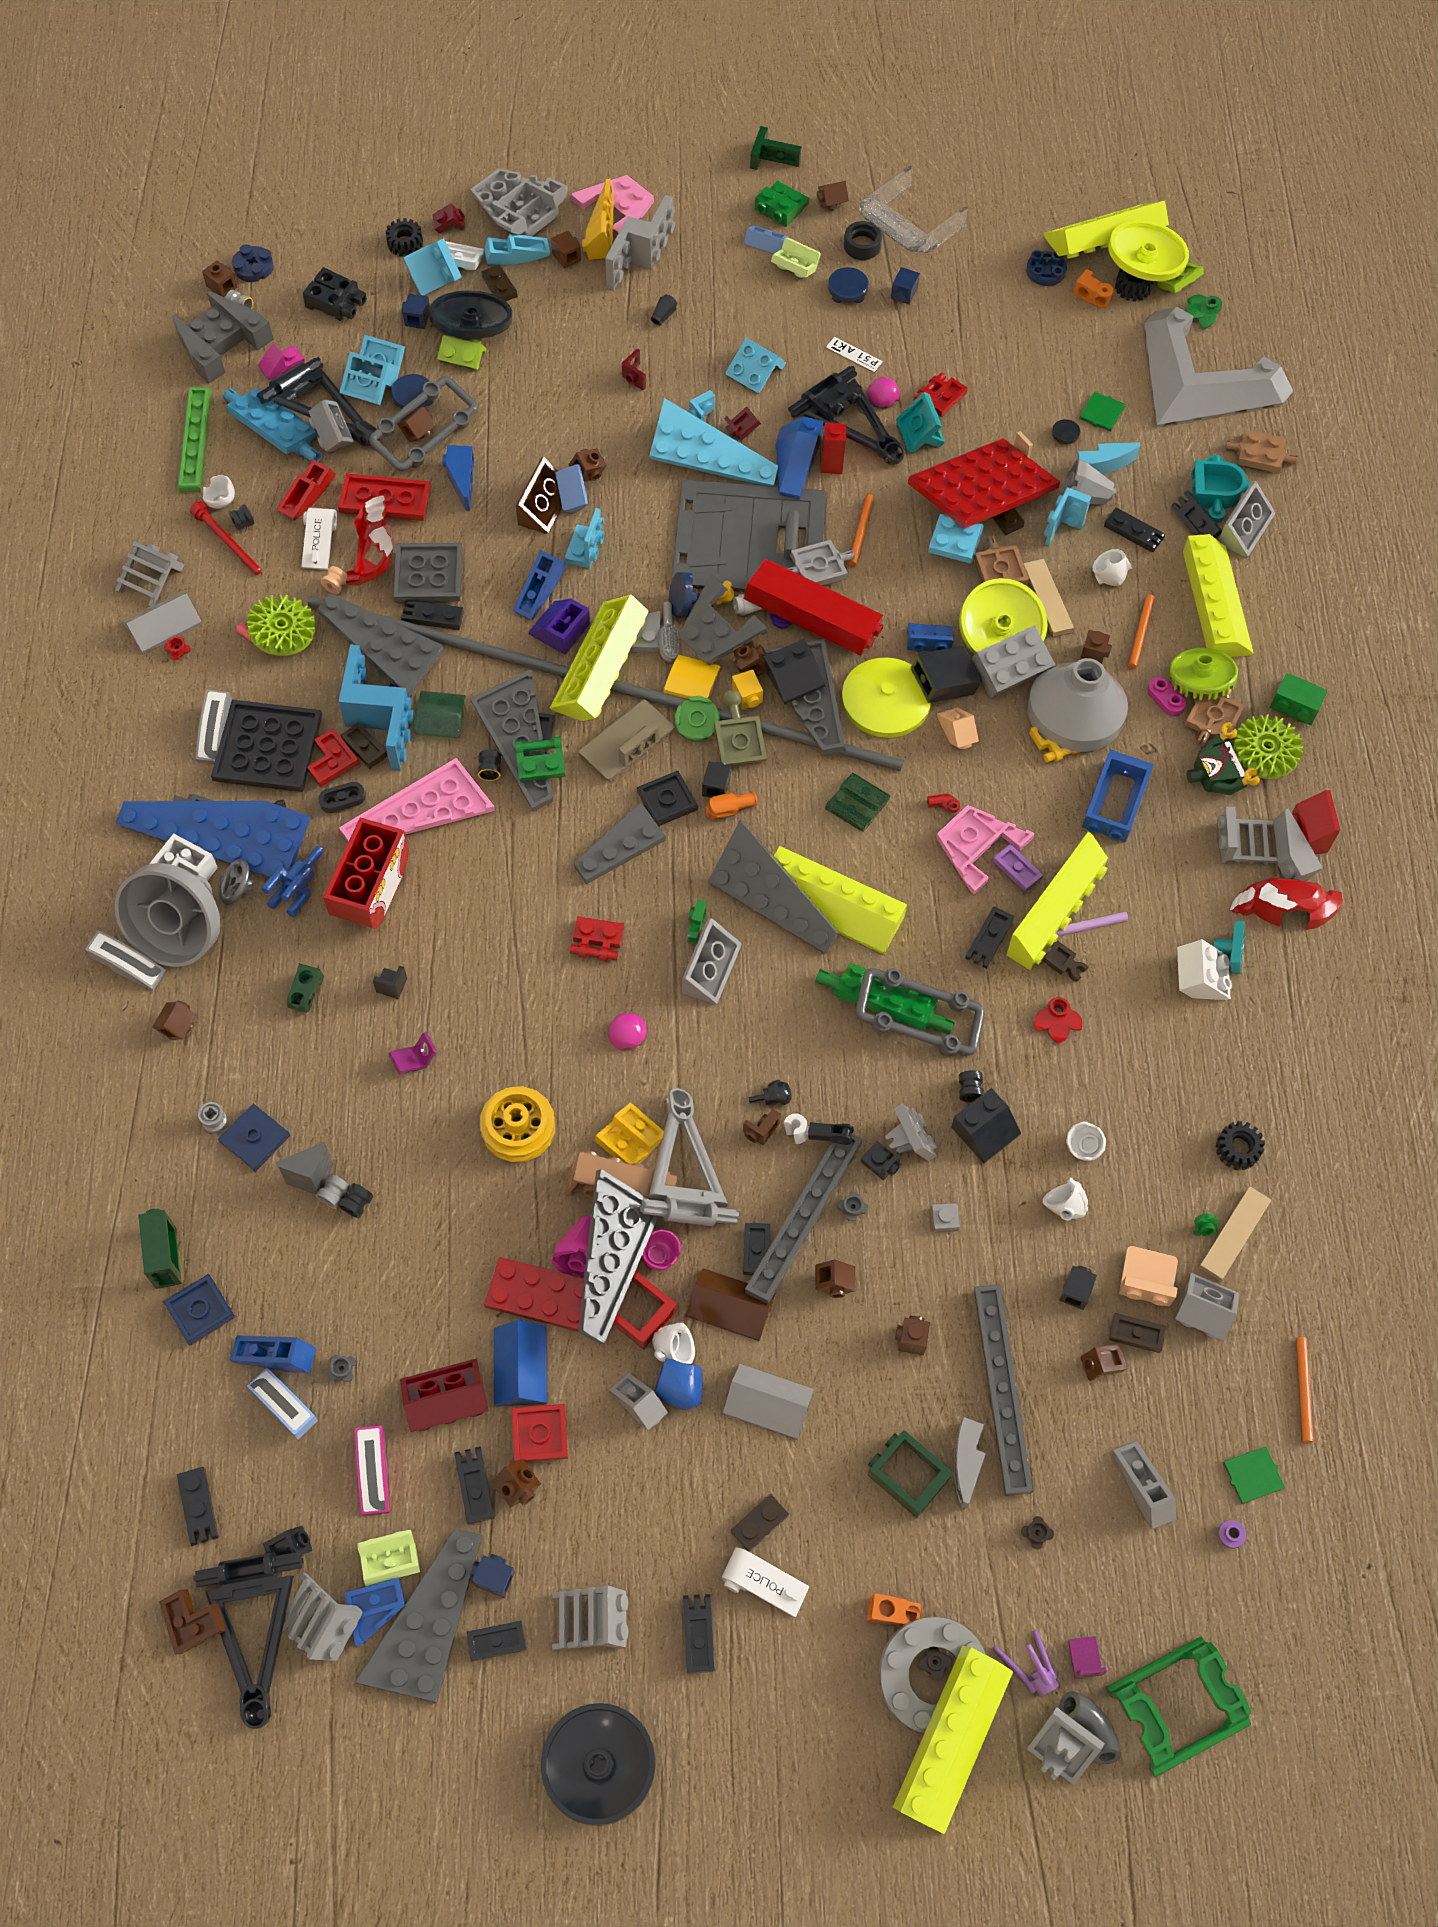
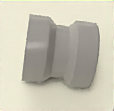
M230 290L225 297L252 309L253 299L251 297L241 296L235 290Z
M208 1102L200 1107L198 1119L208 1133L218 1134L225 1130L228 1124L227 1116L218 1103Z
M329 1174L325 1180L326 1185L324 1188H320L315 1196L325 1205L337 1209L341 1197L348 1193L350 1185L340 1177Z

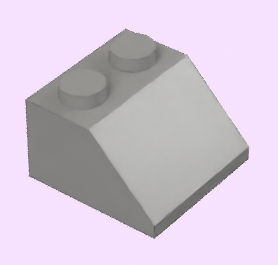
M323 400L308 411L311 416L309 417V422L312 428L317 430L319 435L318 442L323 450L334 452L354 443L337 402Z
M1191 1273L1179 1302L1175 1319L1186 1327H1194L1204 1331L1211 1338L1225 1340L1237 1315L1239 1293Z

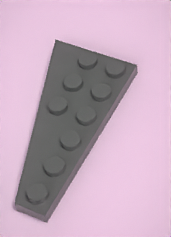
M528 670L470 699L532 811H535L553 802L550 779L527 782L519 781L515 741L525 743L543 740L532 672ZM545 750L524 752V757L543 755Z

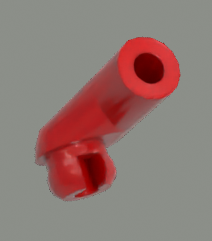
M949 793L927 796L928 807L941 806L950 813H956L960 809V802Z

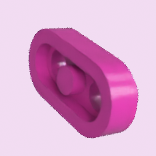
M1155 677L1150 681L1147 692L1156 704L1170 716L1180 715L1186 706V700L1180 692L1174 690V686L1163 677Z

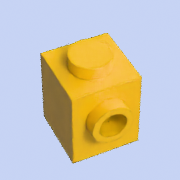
M753 670L732 676V689L737 690L741 694L742 699L739 704L741 710L754 708L763 702V689Z

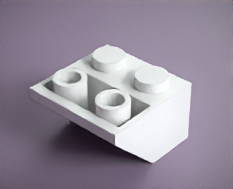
M1202 939L1177 947L1179 990L1196 999H1231L1230 960L1226 954Z

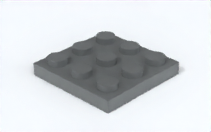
M396 543L394 602H405L406 600L420 602L460 601L462 543Z

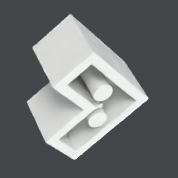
M174 833L150 862V864L165 863L175 865L192 874H198L207 881L218 868L211 853Z

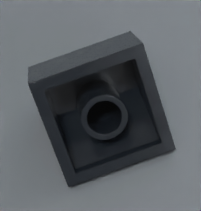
M805 639L763 656L766 673L784 704L826 687L814 654Z
M992 1088L954 1116L951 1126L983 1163H986L1021 1135V1131L1009 1106Z

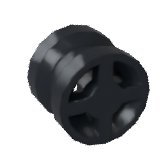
M245 504L241 505L237 510L232 509L229 511L230 518L238 531L242 530L246 525L251 526L254 524L253 517Z

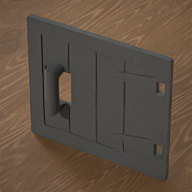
M683 480L672 578L677 572L692 573L693 588L703 589L709 577L713 575L722 584L726 580L730 581L734 591L745 592L747 583L765 559L785 568L794 567L795 565L790 554L791 550L797 549L798 529H806L805 547L823 542L826 491L803 489L800 499L780 495L779 487ZM686 502L693 503L692 510H685ZM778 527L786 528L784 553H776ZM680 555L687 556V564H679Z

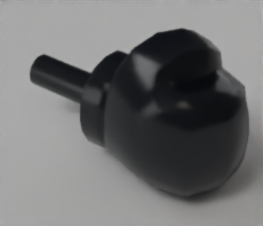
M775 1080L768 1084V1088H763L764 1094L748 1097L749 1103L765 1100L766 1106L779 1103L787 1105L792 1099V1093L788 1083Z

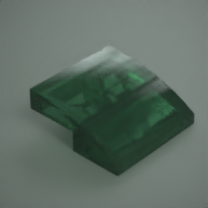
M421 691L413 733L460 739L466 695Z
M852 773L841 784L839 791L827 802L825 809L864 832L884 808L891 795Z

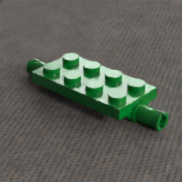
M849 963L844 974L840 976L820 969L815 983L834 989V996L857 1004L863 975L868 969ZM872 979L866 1005L867 1009L877 1013L886 1012L892 1019L923 1031L925 1028L929 1029L930 1027L949 1035L955 1024L954 1020L952 1021L935 1014L934 1009L938 999L900 986L895 989H888L884 987L881 980Z

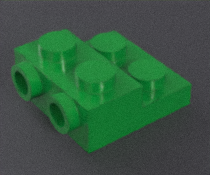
M776 181L770 188L766 186L755 197L754 210L787 227L809 204V197Z

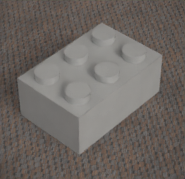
M1032 626L978 651L971 658L990 699L1038 677L1043 671L1055 666L1036 626Z

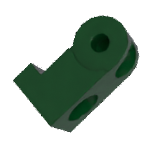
M299 963L287 998L288 1008L305 1013L309 1012L313 998L324 979L320 969Z

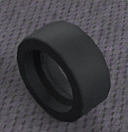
M857 221L846 228L844 250L849 256L854 259L868 260L880 252L882 233L878 226L867 221ZM858 236H865L874 242L868 245H861L855 243L852 239Z

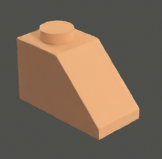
M958 707L937 713L938 720L950 744L959 749H966L971 747L972 743L979 741L974 715Z

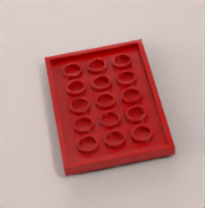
M1004 438L913 474L908 478V484L964 529L1057 490L1060 485V481L1052 476L1051 473L1047 472Z

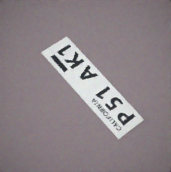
M836 337L826 346L828 349L873 372L883 362Z

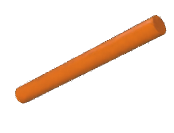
M867 494L864 500L852 546L855 558L848 561V565L851 567H855L858 561L874 496L871 494Z
M1147 594L1145 597L1128 664L1130 669H1136L1155 598L1152 594Z
M1298 1337L1296 1338L1302 1441L1304 1443H1312L1313 1427L1307 1338Z

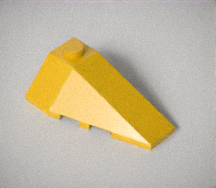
M606 179L586 228L585 239L582 240L583 251L587 252L589 260L605 259L613 245L614 191L610 179Z

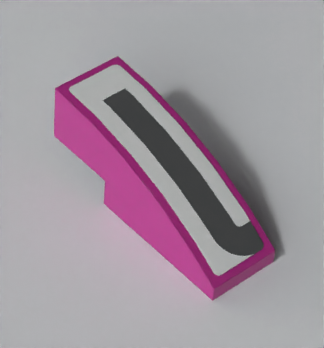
M382 1425L355 1428L361 1515L389 1513L384 1429Z

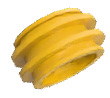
M524 1086L508 1087L495 1093L485 1103L480 1115L482 1138L488 1150L498 1158L509 1162H527L540 1156L550 1146L555 1134L554 1111L548 1099L537 1090ZM516 1117L521 1118V1120L518 1122L512 1121ZM498 1119L503 1121L501 1126H495ZM537 1119L541 1123L535 1127L532 1125V1121ZM509 1134L512 1136V1139L508 1140L503 1137ZM530 1135V1137L522 1140V1136Z

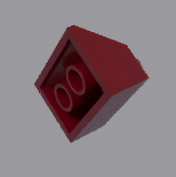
M477 1358L400 1379L403 1407L410 1432L425 1431L436 1425L451 1424L458 1419L469 1416L477 1417L489 1411Z

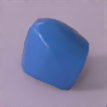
M666 1358L656 1384V1396L665 1403L681 1410H690L699 1406L703 1391L702 1368L698 1365L686 1364Z

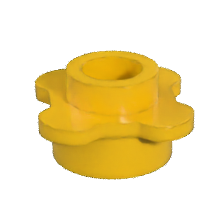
M728 580L723 583L727 591L715 602L717 605H721L722 602H731L734 598V590L731 587L732 583Z

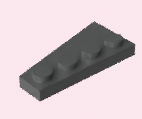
M640 802L574 862V867L584 882L588 884L666 841V836Z

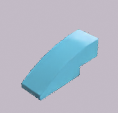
M509 234L507 240L488 237L484 253L487 264L512 265L550 256V249L547 238Z
M1140 442L1098 444L1096 451H1078L1077 458L1084 460L1103 475L1116 471L1135 461L1140 449Z

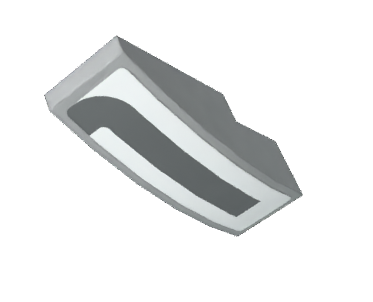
M209 689L206 691L198 730L197 762L215 763L232 701L229 692Z
M99 930L85 949L91 959L110 967L112 972L154 991L166 973L164 968L151 959Z
M963 1417L959 1426L954 1452L956 1492L960 1507L964 1509L969 1505L986 1454L976 1450L984 1424Z

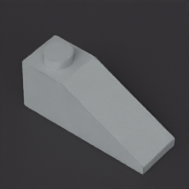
M1284 810L1273 820L1278 867L1285 879L1301 881L1311 879L1323 868L1290 810Z
M1135 1441L1114 1449L1113 1454L1140 1511L1151 1528L1154 1529L1176 1520V1499L1139 1443Z

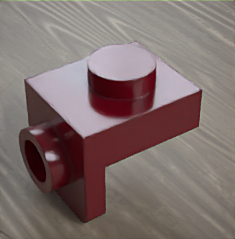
M452 203L432 215L434 229L439 234L455 224L461 230L465 229L464 213Z
M747 406L732 420L728 416L724 418L728 423L726 429L733 437L737 434L741 440L761 424Z

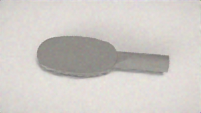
M664 602V626L659 629L658 646L662 658L672 662L678 655L680 641H678L677 628H674L675 625L672 626V604Z

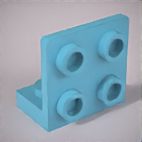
M444 238L403 257L417 290L422 296L445 284L462 278Z
M746 337L729 365L726 375L759 394L775 367L782 370L786 362L778 355Z
M1068 487L1064 495H1059L1055 504L1057 508L1055 511L1051 510L1047 520L1048 525L1044 532V536L1047 537L1045 545H1050L1061 522L1071 527L1082 529L1092 496Z
M595 509L589 527L576 525L565 555L566 564L590 569L592 562L597 560L598 545L603 543L605 534L602 531L604 518L601 517V509Z

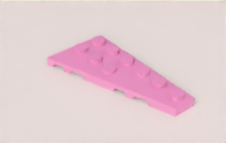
M455 758L339 827V830L346 841L349 842L355 826L361 817L402 829L406 835L495 811V808L462 764Z

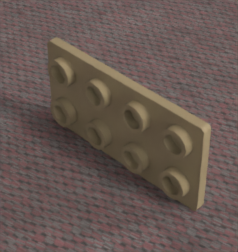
M644 699L580 749L579 755L607 781H611L674 730V725Z

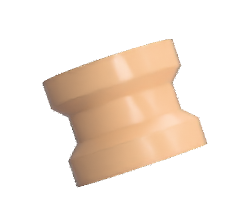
M331 566L328 570V575L323 576L321 579V584L327 591L339 594L342 590L341 586L346 584L347 574L340 568Z

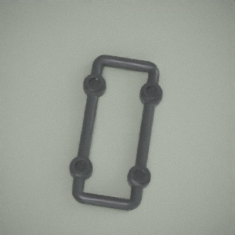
M443 376L435 382L428 381L423 385L422 393L394 416L379 420L377 430L369 437L370 445L398 471H405L412 465L420 466L424 463L425 455L457 428L464 429L469 425L470 417L477 411V403L450 377ZM447 385L469 408L455 411L452 422L423 446L412 447L408 452V458L401 463L378 439L382 436H392L395 425L426 400L432 401L437 399L440 389Z
M877 968L866 970L863 975L856 1005V1015L859 1020L871 1024L875 1032L885 1033L890 1030L938 1046L941 1053L947 1056H951L954 1053L969 1056L976 1052L985 1015L983 1006L976 1001L970 1000L966 992L958 990L952 994L904 978L896 968H889L886 971ZM872 979L881 980L884 987L888 989H895L900 986L948 1002L949 1007L957 1012L965 1008L974 1011L975 1015L968 1046L960 1044L959 1039L951 1034L942 1038L894 1022L886 1012H880L877 1015L865 1012Z

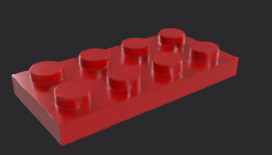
M346 473L338 510L339 513L359 514L364 503L372 498L384 495L386 499L384 504L387 507L385 517L424 521L431 483L430 481Z
M499 1257L484 1307L578 1332L584 1278Z

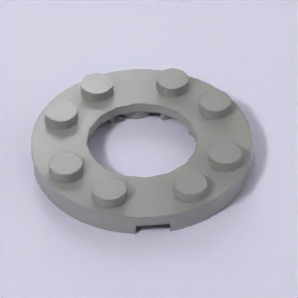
M942 1617L920 1618L908 1622L899 1628L887 1642L879 1664L881 1693L892 1714L907 1727L925 1733L937 1705L928 1704L920 1700L912 1691L909 1682V1667L914 1657L920 1651L932 1646L942 1647L950 1651L957 1659L963 1645L986 1655L979 1640L966 1627L958 1622Z

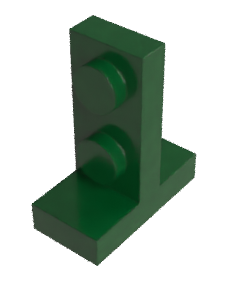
M760 126L750 154V169L758 170L761 159L799 167L802 146L767 139L768 127Z

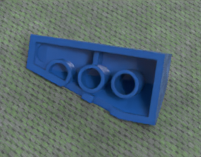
M803 416L781 427L776 440L780 495L800 499L822 439L823 421Z

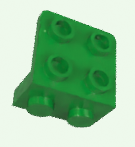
M1286 674L1269 708L1311 726L1327 694V690L1292 674Z

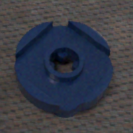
M242 245L240 251L232 259L233 269L237 277L246 282H257L258 278L262 276L265 279L272 273L274 268L270 251L259 246Z

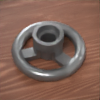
M243 859L232 862L222 877L220 897L225 904L235 903L242 895H248L252 889L253 879L249 877V866ZM239 866L242 868V875L237 874V867Z

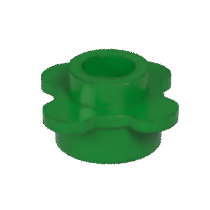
M1209 1213L1199 1215L1194 1220L1196 1229L1193 1230L1194 1235L1210 1236L1216 1233L1220 1219L1214 1218Z

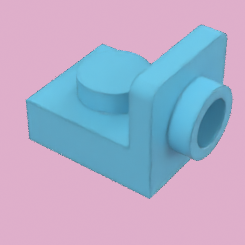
M709 390L690 400L688 412L704 421L705 415L714 410L715 395Z

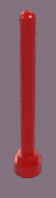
M202 501L195 502L190 508V514L196 520L204 521L255 575L261 574L262 570L256 562L210 516L209 508Z

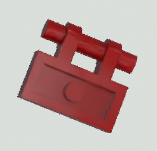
M944 373L933 376L929 380V384L926 387H921L918 390V394L914 397V400H916L923 392L928 393L938 416L941 418L967 394L968 387L952 377L946 382V375Z
M577 916L573 941L580 942L581 944H571L570 953L577 954L581 958L590 956L600 958V961L607 962L608 959L617 961L618 951L610 950V948L620 949L624 923ZM589 944L600 945L602 948L589 947Z

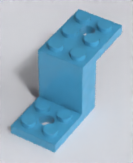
M350 645L338 701L345 727H352L359 722L364 728L389 730L386 749L391 770L401 771L402 762H406L407 758L405 744L410 741L409 723L412 724L414 721V710H411V698L408 697L406 688L363 684V681H367L368 668L364 667L365 656L361 654L359 645Z

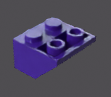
M571 598L554 601L529 630V635L566 654L590 625L589 608Z

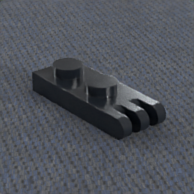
M1186 490L1184 494L1188 500L1186 501L1180 496L1178 501L1182 506L1180 507L1176 502L1171 506L1194 535L1210 534L1217 538L1222 533V530L1193 494Z
M1117 507L1104 524V527L1150 552H1154L1165 538L1163 532Z
M412 600L405 601L401 621L416 625L460 630L464 614L463 607Z
M993 906L967 952L965 959L970 960L973 954H976L974 963L978 965L981 959L984 958L985 961L982 967L987 969L1015 916Z
M481 1446L475 1447L477 1458L472 1459L471 1449H466V1461H462L460 1451L454 1452L468 1525L495 1519Z
M200 1467L177 1474L191 1546L197 1545V1533L200 1534L202 1543L208 1542L207 1530H210L213 1540L218 1539V1529L206 1469Z
M699 1594L694 1595V1606H689V1596L683 1595L687 1674L715 1672L710 1594H705L704 1606H700Z

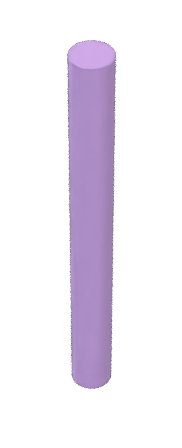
M1121 912L1068 924L1064 931L1059 929L1056 934L1062 936L1128 921L1127 912Z

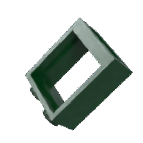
M150 1209L144 1214H139L144 1274L155 1289L182 1284L176 1226L165 1210Z
M903 1430L899 1436L894 1433L885 1444L888 1449L882 1456L877 1453L868 1464L871 1467L868 1476L914 1517L918 1518L950 1480L954 1472ZM903 1443L938 1473L916 1501L880 1470Z

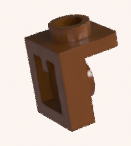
M772 1109L768 1115L764 1114L760 1118L757 1126L746 1120L743 1123L745 1137L753 1143L758 1142L764 1146L779 1126L781 1113Z
M1119 1344L1095 1347L1081 1356L1083 1368L1089 1381L1095 1380L1102 1375L1121 1373L1128 1369Z

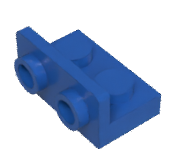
M908 623L907 650L931 652L952 648V626Z

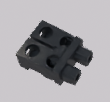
M325 267L319 271L314 281L303 292L305 308L310 310L317 308L329 316H335V319L339 321L343 317L353 319L357 312L356 306L353 304L356 303L363 306L367 301L366 293L358 289V282L351 281Z

